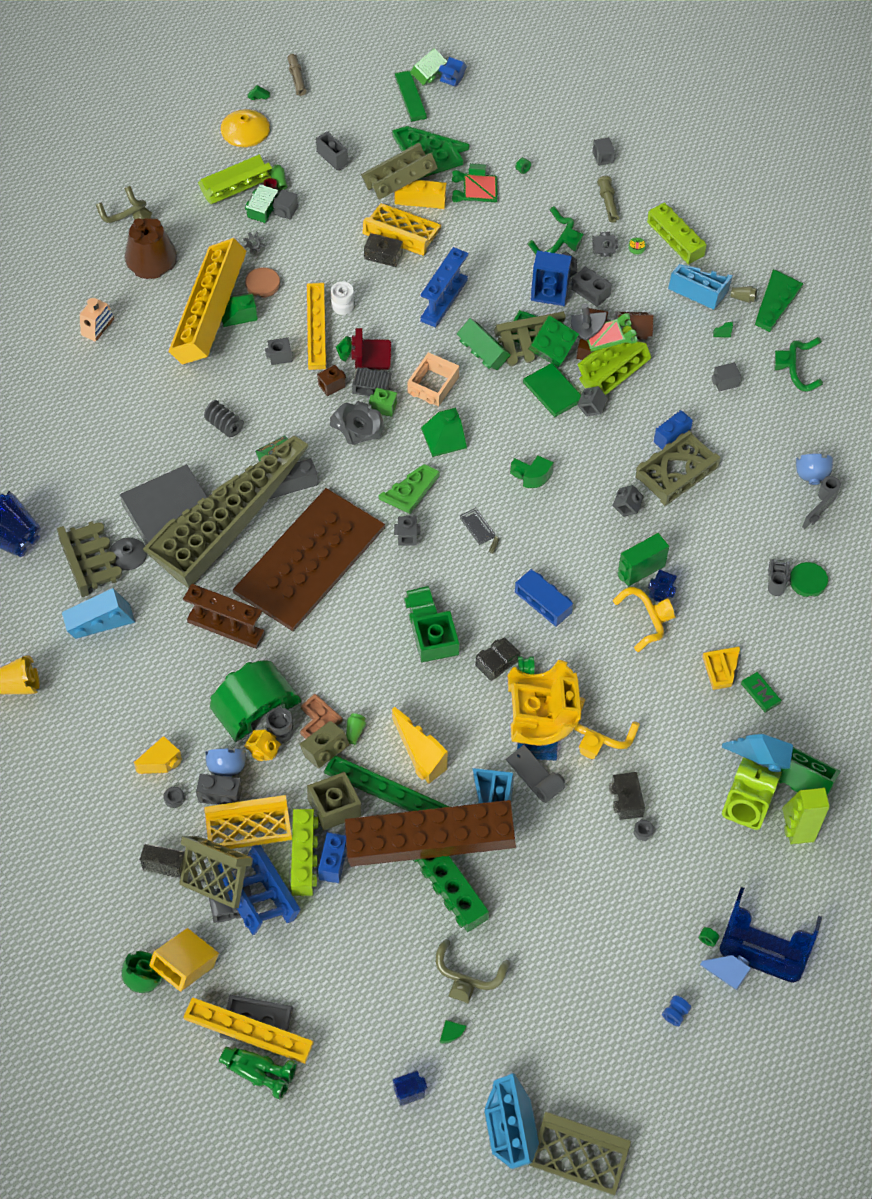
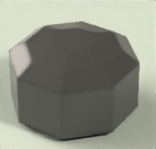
M641 819L635 823L633 834L638 840L647 841L653 836L654 826L650 821Z

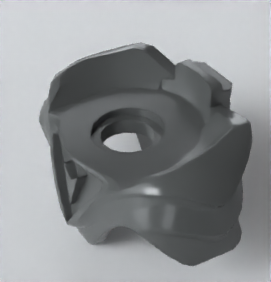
M357 401L355 405L347 402L343 403L330 417V426L340 430L345 436L347 443L351 445L367 440L380 439L385 428L381 413L378 410L369 409L367 403Z

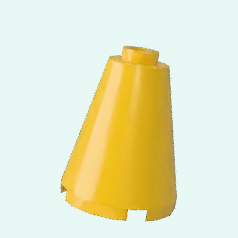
M22 656L0 668V695L38 693L36 689L40 687L37 668L33 669L31 663H34L31 656Z

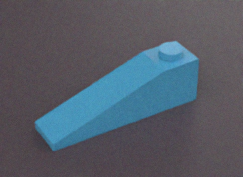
M765 734L748 735L745 739L738 738V741L732 740L722 744V748L767 766L769 771L781 772V769H790L793 744Z

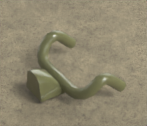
M131 186L124 189L128 200L133 205L132 207L118 214L107 216L102 202L96 204L101 219L106 223L119 221L131 214L134 220L137 218L150 219L152 212L145 207L147 202L135 198Z
M445 939L440 943L435 958L437 969L445 977L454 980L448 997L469 1004L475 988L492 990L502 984L510 967L508 960H504L501 963L495 979L485 982L448 969L444 964V955L450 946V941Z

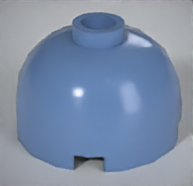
M822 454L801 455L800 460L798 457L796 458L797 474L804 481H808L810 485L820 484V481H823L825 477L830 476L832 473L833 457L827 455V458H822Z
M228 749L208 750V752H205L206 766L213 775L232 777L243 770L246 762V750L235 749V752Z

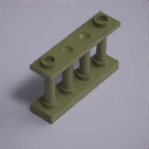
M417 143L361 174L366 188L368 190L374 189L377 198L380 200L438 169L432 153L425 155L421 145Z

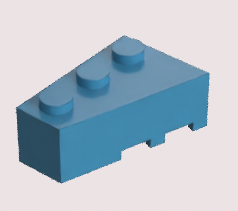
M679 264L671 274L668 289L714 310L728 293L733 275L728 274L727 277L716 275L717 272L715 271L706 273L700 271L701 268Z
M114 588L62 612L66 630L75 639L135 623L130 604Z
M473 768L479 804L511 800L514 786L513 773Z

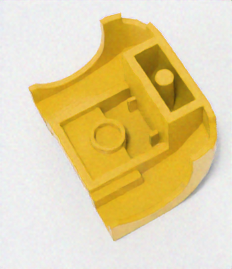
M558 660L549 671L541 674H526L519 671L517 667H512L507 675L508 692L512 693V742L548 745L567 737L581 719L577 674L573 673L571 668L567 666V662Z

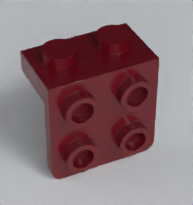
M355 328V335H352V346H355V349L351 350V359L355 360V369L358 367L390 369L391 341L387 339H363V328Z

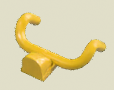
M628 587L613 599L614 604L619 605L631 594L638 596L643 601L656 629V634L645 636L634 646L635 651L640 652L649 643L660 641L664 637L662 623L675 618L669 598L653 606L650 598L644 591L636 587Z
M580 697L581 711L585 703V699ZM633 721L625 741H617L578 723L574 730L584 735L579 745L580 753L589 759H595L603 744L616 749H627L633 743L640 724Z

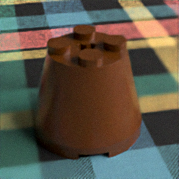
M137 218L133 221L128 233L125 250L126 266L137 277L144 279L159 278L161 274L174 268L177 261L175 247L160 220Z

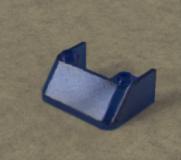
M740 887L720 944V953L723 957L733 955L737 958L740 955L750 962L748 964L750 968L787 982L794 983L799 981L817 938L822 916L818 915L812 933L798 930L793 933L791 940L787 941L750 927L751 913L739 906L745 889Z

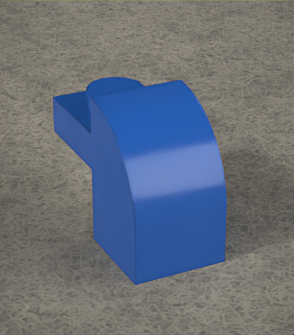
M449 57L446 66L440 65L438 71L442 74L440 81L454 87L458 86L464 76L467 65L463 61Z

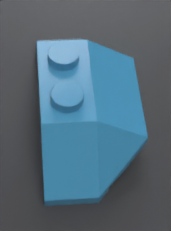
M510 1074L494 1080L493 1089L489 1094L484 1112L492 1154L509 1168L515 1169L533 1162L539 1140L531 1099L517 1076Z

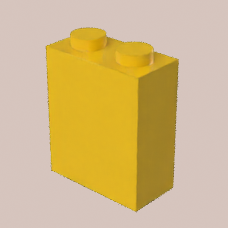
M186 928L154 951L149 966L181 992L214 968L219 953L198 937V935Z

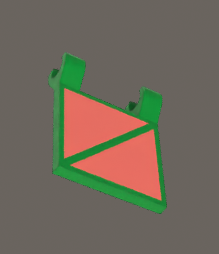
M458 170L452 172V182L463 181L464 193L459 190L453 191V202L466 200L497 203V176L468 175Z

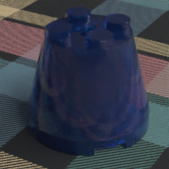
M8 491L7 495L0 494V549L21 558L27 552V547L30 544L34 545L39 540L40 536L38 533L41 528L16 495Z

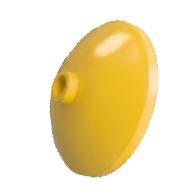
M250 109L234 111L227 115L221 123L223 138L228 143L238 147L255 146L263 142L270 131L268 119L260 112Z

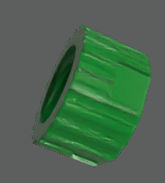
M522 157L517 161L515 169L521 174H526L531 167V162Z
M703 927L698 938L705 945L714 947L720 936L715 930Z

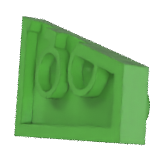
M423 464L408 474L405 480L399 484L395 483L392 485V489L386 493L382 492L379 494V500L411 514L438 479L440 473L438 470Z

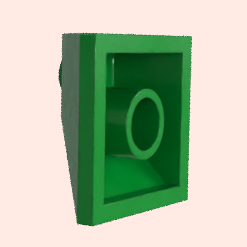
M252 293L230 296L225 313L221 319L223 327L258 321Z
M456 408L438 412L421 427L432 457L467 448L462 422Z

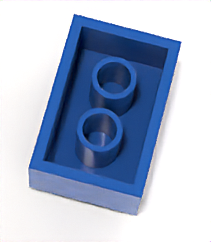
M537 250L533 265L531 301L565 306L572 256Z

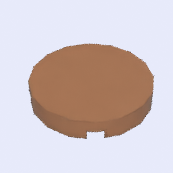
M257 268L248 273L246 277V288L253 296L257 297L258 295L261 298H266L275 294L279 289L280 278L272 269Z

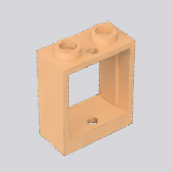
M428 352L407 382L408 393L413 397H418L429 404L439 407L459 378V365ZM428 370L448 378L438 393L419 385Z

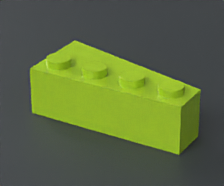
M825 788L800 790L782 807L786 823L784 832L785 836L789 837L790 844L815 842L829 809Z

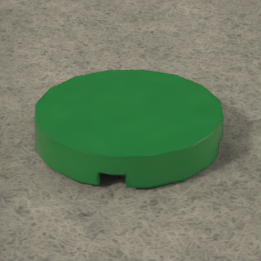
M799 563L791 571L790 585L797 594L803 597H816L825 591L828 584V576L826 571L815 563Z

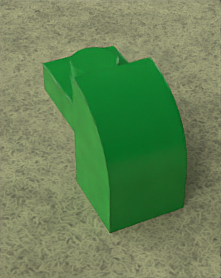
M537 455L531 465L514 458L511 462L510 474L518 479H522L523 487L539 488L552 475L554 462Z

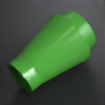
M281 165L272 166V169L269 171L270 177L277 181L279 191L285 190L287 188L285 169Z
M352 713L347 718L346 737L349 744L356 745L366 726V718L362 715Z

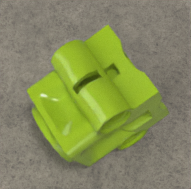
M743 757L723 807L722 816L740 825L759 830L782 772L769 771L767 767L758 765L754 761Z

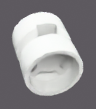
M347 282L335 283L331 288L332 309L340 315L349 314L354 309L353 287Z

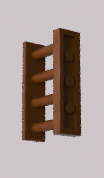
M195 584L190 585L183 597V601L194 605L187 617V623L249 647L258 648L265 635V630L255 627L262 614V610Z

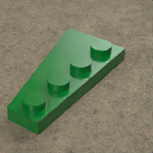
M773 269L755 325L771 332L801 291L804 283Z

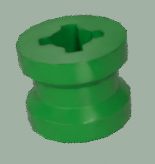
M518 656V670L526 674H534V656L529 658Z

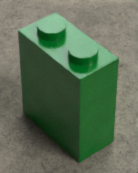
M659 533L621 553L617 574L619 579L625 582L628 587L665 567L669 545Z

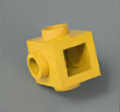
M263 729L254 730L244 747L252 753L254 759L266 761L272 760L277 755V750L281 743L276 740L274 734Z

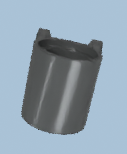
M770 559L768 591L771 595L780 596L784 593L788 581L790 561L783 563Z

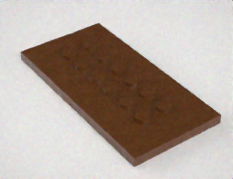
M325 488L233 588V593L294 632L385 529V524Z

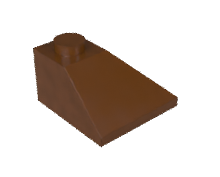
M615 311V315L618 318L625 313L630 315V319L627 320L631 321L630 326L632 330L636 331L637 335L635 336H638L637 339L646 340L648 336L653 337V314L650 312Z

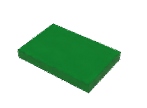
M552 363L523 378L525 386L554 418L576 406L580 400L581 394Z

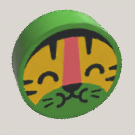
M632 238L628 245L629 251L633 254H642L646 247L645 241L641 238Z

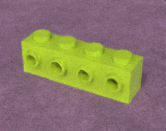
M665 202L648 211L647 223L688 265L705 256L707 246L705 241Z
M293 809L292 896H313V887H317V874H314V867H317V855H314V848H318V836H314V830L318 829V817H314V809Z

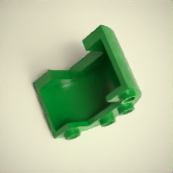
M262 660L253 663L247 662L241 669L229 673L225 677L226 680L211 695L210 709L232 739L237 742L252 733L251 723L279 705L289 710L301 703L302 700L275 664L268 660Z

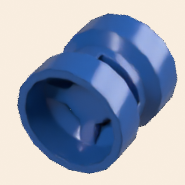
M675 995L670 1000V1006L662 1012V1016L670 1024L680 1026L684 1020V1015L688 1014L692 1007L685 999Z

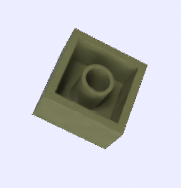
M345 772L307 785V800L312 809H314V813L318 817L323 831L345 823V819L361 817V802Z

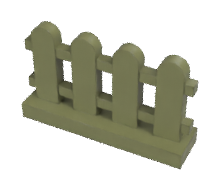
M564 311L496 324L494 329L495 337L500 336L498 342L502 343L503 347L511 354L506 360L507 364L515 366L518 362V357L522 356L525 362H533L535 353L528 350L531 344L530 337L536 336L548 316L563 324L566 318ZM513 340H519L522 351L516 352Z
M91 521L88 522V526L78 529L72 527L69 532H66L64 526L57 528L61 546L81 597L89 595L88 588L92 587L94 590L98 588L97 585L106 582L116 583V579L122 576V569L115 566L111 568L110 564L116 562V555L114 552L105 553V549L110 547V540L107 537L99 538V535L104 533V525L99 522L93 523ZM94 537V540L83 544L80 543V541ZM100 552V555L86 558L87 555ZM104 566L106 567L105 570H102V571H99V572H96V573H92V570H95V569H98V568H101V567H104Z

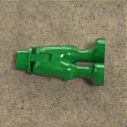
M226 1046L219 1058V1063L226 1065L228 1070L252 1082L253 1086L265 1085L270 1088L273 1097L281 1100L287 1093L288 1082H292L297 1068V1062L294 1060H288L284 1066L276 1065L269 1056H262L237 1047L232 1049ZM265 1073H272L280 1077L281 1079H273L271 1077H268Z

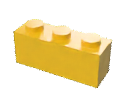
M415 180L395 191V205L444 209L447 183Z

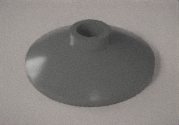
M122 538L116 541L109 550V552H114L116 555V562L112 565L114 567L118 566L122 570L138 568L143 564L147 553L143 550L145 545L135 538Z

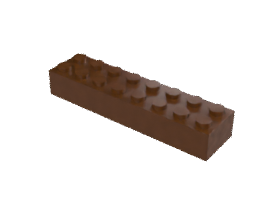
M511 800L345 819L347 859L350 867L516 848Z

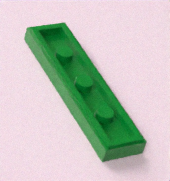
M410 70L394 73L410 121L427 119Z

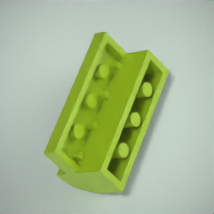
M260 154L200 179L198 185L206 200L213 204L258 185L267 178H271L269 171L272 167L269 162L264 164Z
M625 326L621 329L623 335L632 330L631 326ZM625 342L593 351L577 364L582 374L579 378L580 382L585 388L599 386L605 395L608 394L652 358L647 344L643 342Z

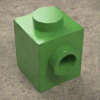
M376 388L374 394H371L369 399L371 409L378 410L381 415L392 417L397 405V392Z

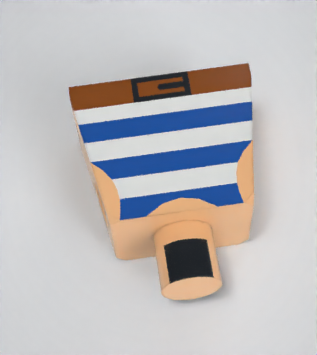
M90 298L87 301V306L80 313L82 336L96 342L113 322L114 316L107 303L96 298Z

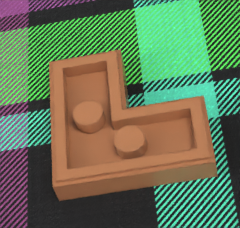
M316 694L301 705V710L313 719L300 730V734L305 739L329 721L337 726L343 721V718Z

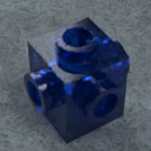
M659 569L655 579L651 578L649 582V597L657 602L670 597L673 598L677 587H675L677 576Z

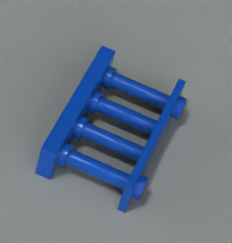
M453 247L421 293V297L429 300V305L421 315L420 322L435 328L437 327L468 281V276L460 273V267L469 253Z
M252 846L247 856L253 858L252 868L256 874L244 878L243 887L261 882L266 891L247 897L242 889L239 908L236 909L242 917L245 926L252 935H255L263 921L281 915L286 923H290L295 920L301 909L262 846ZM220 863L218 865V869L221 874L222 872H224V869L222 864ZM227 876L223 878L225 887L229 885ZM231 889L230 891H228V894L230 899L233 900V892ZM272 899L277 908L259 914L252 905Z

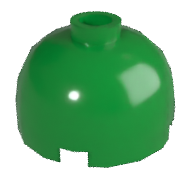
M136 951L132 955L129 953L124 960L121 969L122 980L133 992L150 993L158 988L163 980V977L149 966L153 956L149 952Z

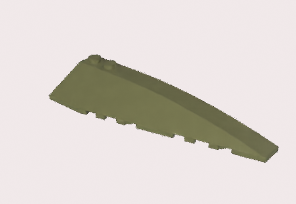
M295 435L276 447L273 453L260 458L261 461L254 466L250 465L247 467L244 473L239 476L236 475L212 491V495L199 500L198 504L190 510L186 509L183 511L182 515L177 519L173 518L143 548L144 552L171 576L189 588L191 584H194L260 511L306 451L308 444Z

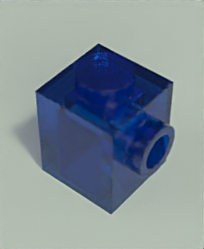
M418 1070L392 1079V1086L400 1106L425 1098V1090L428 1087L424 1076H419Z

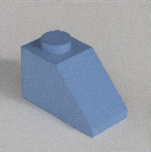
M731 955L704 960L700 964L735 990L739 989L751 971V968L748 966L750 962L740 955L737 958Z

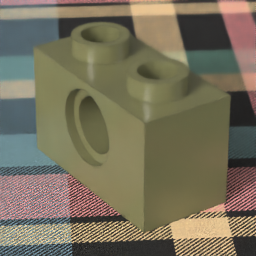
M329 721L299 745L304 757L317 768H320L350 744L345 732Z

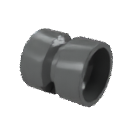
M279 707L268 712L266 716L267 731L274 734L279 743L289 741L293 736L294 730L291 713L287 709Z

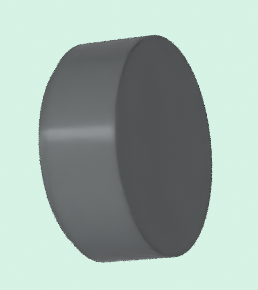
M170 787L164 792V802L168 807L177 808L184 803V793L179 787Z

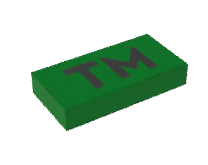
M758 672L742 680L741 685L764 713L781 704L782 700Z

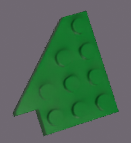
M410 126L392 130V136L402 152L419 143L425 155L432 153L438 169L421 178L462 166L463 159L459 153L469 150L468 143Z

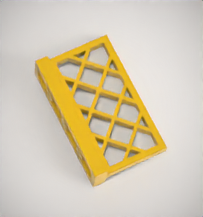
M380 203L370 217H366L363 220L364 235L422 256L425 255L428 245L441 229V224ZM384 210L389 213L381 214V211ZM399 216H400V217H403L404 219H398V220H397L396 217H399ZM392 218V221L385 222L384 219ZM411 222H417L419 224L412 225ZM405 223H407V225H408V226L400 227L399 224H405ZM431 227V228H434V230H428V231H427L426 228ZM417 229L423 230L422 232H415Z
M286 795L204 807L208 840L213 842L217 837H220L224 841L218 844L227 848L235 849L292 840ZM277 816H284L279 821L273 818ZM257 819H263L259 824L252 821ZM236 822H243L238 827L232 824ZM268 822L274 824L270 830L263 827ZM216 825H222L218 830L211 827ZM247 825L254 827L250 833L243 830ZM227 828L233 830L229 836L222 833ZM279 828L287 831V833L279 835L275 832ZM258 831L265 833L263 837L257 838L254 836ZM238 834L245 837L239 841L234 840Z

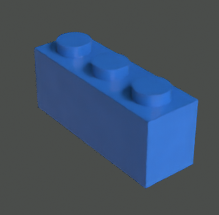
M530 569L515 582V593L555 627L572 614L573 603L571 599L562 595L553 584H549L544 580L540 573Z

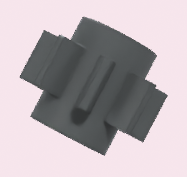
M249 232V238L243 239L247 241V245L244 248H250V253L254 249L260 252L259 246H265L261 241L264 237H259L258 232L255 235ZM255 238V239H256L255 241H256L258 244H256L255 246H252L253 243L250 242V240H253V239Z

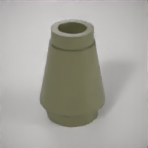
M753 286L732 287L731 298L747 303L756 301L757 288H753Z

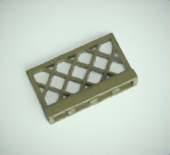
M182 836L181 845L186 846L179 885L229 907L239 908L246 866H252L253 858L200 836ZM192 851L195 853V856H196V859H197V860L194 861V862L192 861V858H191V857H192ZM205 858H208L210 863V866L208 868L206 867L204 862ZM220 863L222 864L224 869V872H222L221 874L218 869V865ZM198 864L202 872L200 875L197 874L195 868ZM237 869V877L234 880L231 871ZM212 870L215 875V879L213 881L211 880L209 875V872H211ZM189 872H191L193 878L191 882H187ZM225 876H227L229 882L227 887H225L223 882ZM202 878L205 879L207 884L205 888H203L200 881ZM217 883L221 891L219 894L216 893L214 888ZM231 889L233 892V900L230 899L228 894V891H230Z
M545 1111L538 1134L539 1145L533 1162L529 1166L615 1196L631 1141ZM545 1128L555 1131L558 1137L556 1141L548 1145L543 1138ZM559 1133L565 1134V1136L560 1137ZM571 1136L576 1138L580 1147L568 1152L562 1140ZM541 1140H542V1143H543L544 1147H542V1148L539 1149V1146H540V1143H541ZM580 1140L585 1141V1142H588V1143L582 1145V1143H581ZM560 1142L566 1154L554 1160L549 1147ZM594 1144L598 1146L601 1154L590 1160L584 1148ZM602 1148L608 1149V1151L603 1152ZM546 1149L551 1162L545 1165L536 1163L537 1153ZM582 1150L587 1162L575 1167L570 1155ZM613 1151L622 1154L620 1163L613 1167L610 1166L605 1156ZM568 1157L573 1169L565 1173L559 1171L555 1162ZM603 1157L609 1169L597 1175L592 1162ZM553 1164L555 1169L550 1168L548 1166ZM589 1164L594 1177L588 1180L581 1179L577 1170ZM618 1168L617 1174L615 1176L613 1170ZM575 1171L577 1177L570 1175V1173ZM611 1172L615 1180L613 1188L604 1187L599 1177ZM596 1179L598 1184L593 1183L591 1181Z

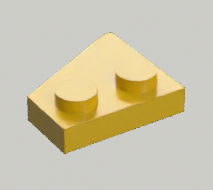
M740 647L703 653L702 658L713 690L732 687Z

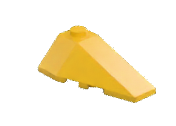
M394 707L392 708V719L415 767V772L421 780L425 779L430 784L447 770L448 751L433 736H425L423 729L419 725L414 727L410 718Z

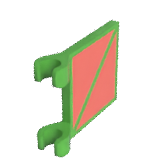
M625 313L618 319L605 322L602 329L595 336L587 340L591 352L625 342L636 343L638 339L635 336L637 335L635 330H630L623 335L620 326L631 325V321L627 320L630 319V315Z

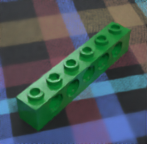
M450 856L435 857L433 860H413V862H418L421 866L420 870L423 876L431 880L435 893L437 895L441 894L445 907L448 911H453L456 916L455 920L461 928L464 927L469 932L489 919L488 909ZM445 872L446 875L441 877L438 876L437 873ZM456 888L458 891L456 893H451L448 891V889ZM467 904L470 908L462 909L460 905Z

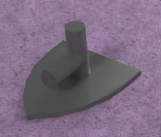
M583 304L581 306L583 314L571 315L572 330L579 333V338L587 341L595 336L604 326L606 312L590 314L588 304Z

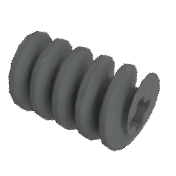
M218 400L210 402L205 409V420L227 437H234L242 430L244 421L239 420V416L235 415L232 411L229 412L228 408H224V405L219 403Z

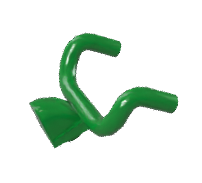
M555 206L551 207L550 212L555 219L562 224H567L554 246L546 250V252L556 253L563 243H566L571 250L577 252L584 234L573 229L575 225L574 219L563 217ZM533 240L528 242V246L535 255L537 250L541 251Z
M817 337L808 343H803L799 340L793 341L790 344L789 351L775 350L774 371L789 367L792 382L799 390L804 392L812 391L823 385L821 379L808 385L803 384L797 375L796 348L809 350L822 343L821 338Z

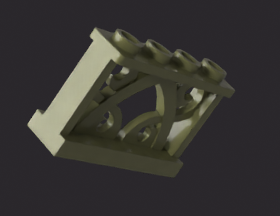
M689 430L685 434H680L674 442L666 444L660 452H655L646 462H641L636 468L635 478L648 487L664 506H667L718 469L721 457L717 453L711 452ZM690 445L695 449V452L692 455L690 454V448L688 450H683V448ZM668 461H687L685 466L687 474H667ZM691 463H693L692 466H695L694 469L689 467ZM655 470L656 473H652V476H654V477L661 476V477H660V478H657V479H653V478H651V477H650L649 475H647V474H648L650 471ZM662 482L665 490L662 487H660L657 483Z

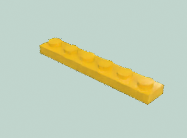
M307 283L308 370L326 369L324 283Z
M193 997L183 1016L186 1021L306 1064L314 1044L312 1040Z

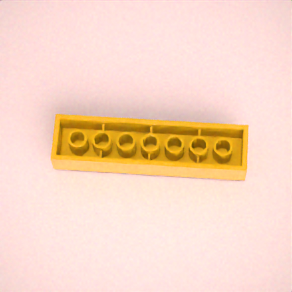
M235 238L208 247L168 351L181 364L206 358L210 354L211 346L220 327L221 319L225 313L227 303L230 300V295L235 287L237 276L240 273V268L247 252Z

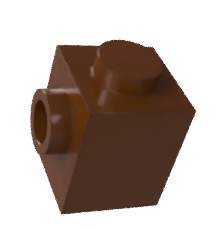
M336 365L317 374L318 386L327 397L345 388L346 375Z

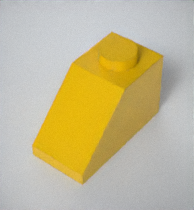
M163 736L134 761V766L138 774L168 773L171 769L179 766L182 757L180 750Z

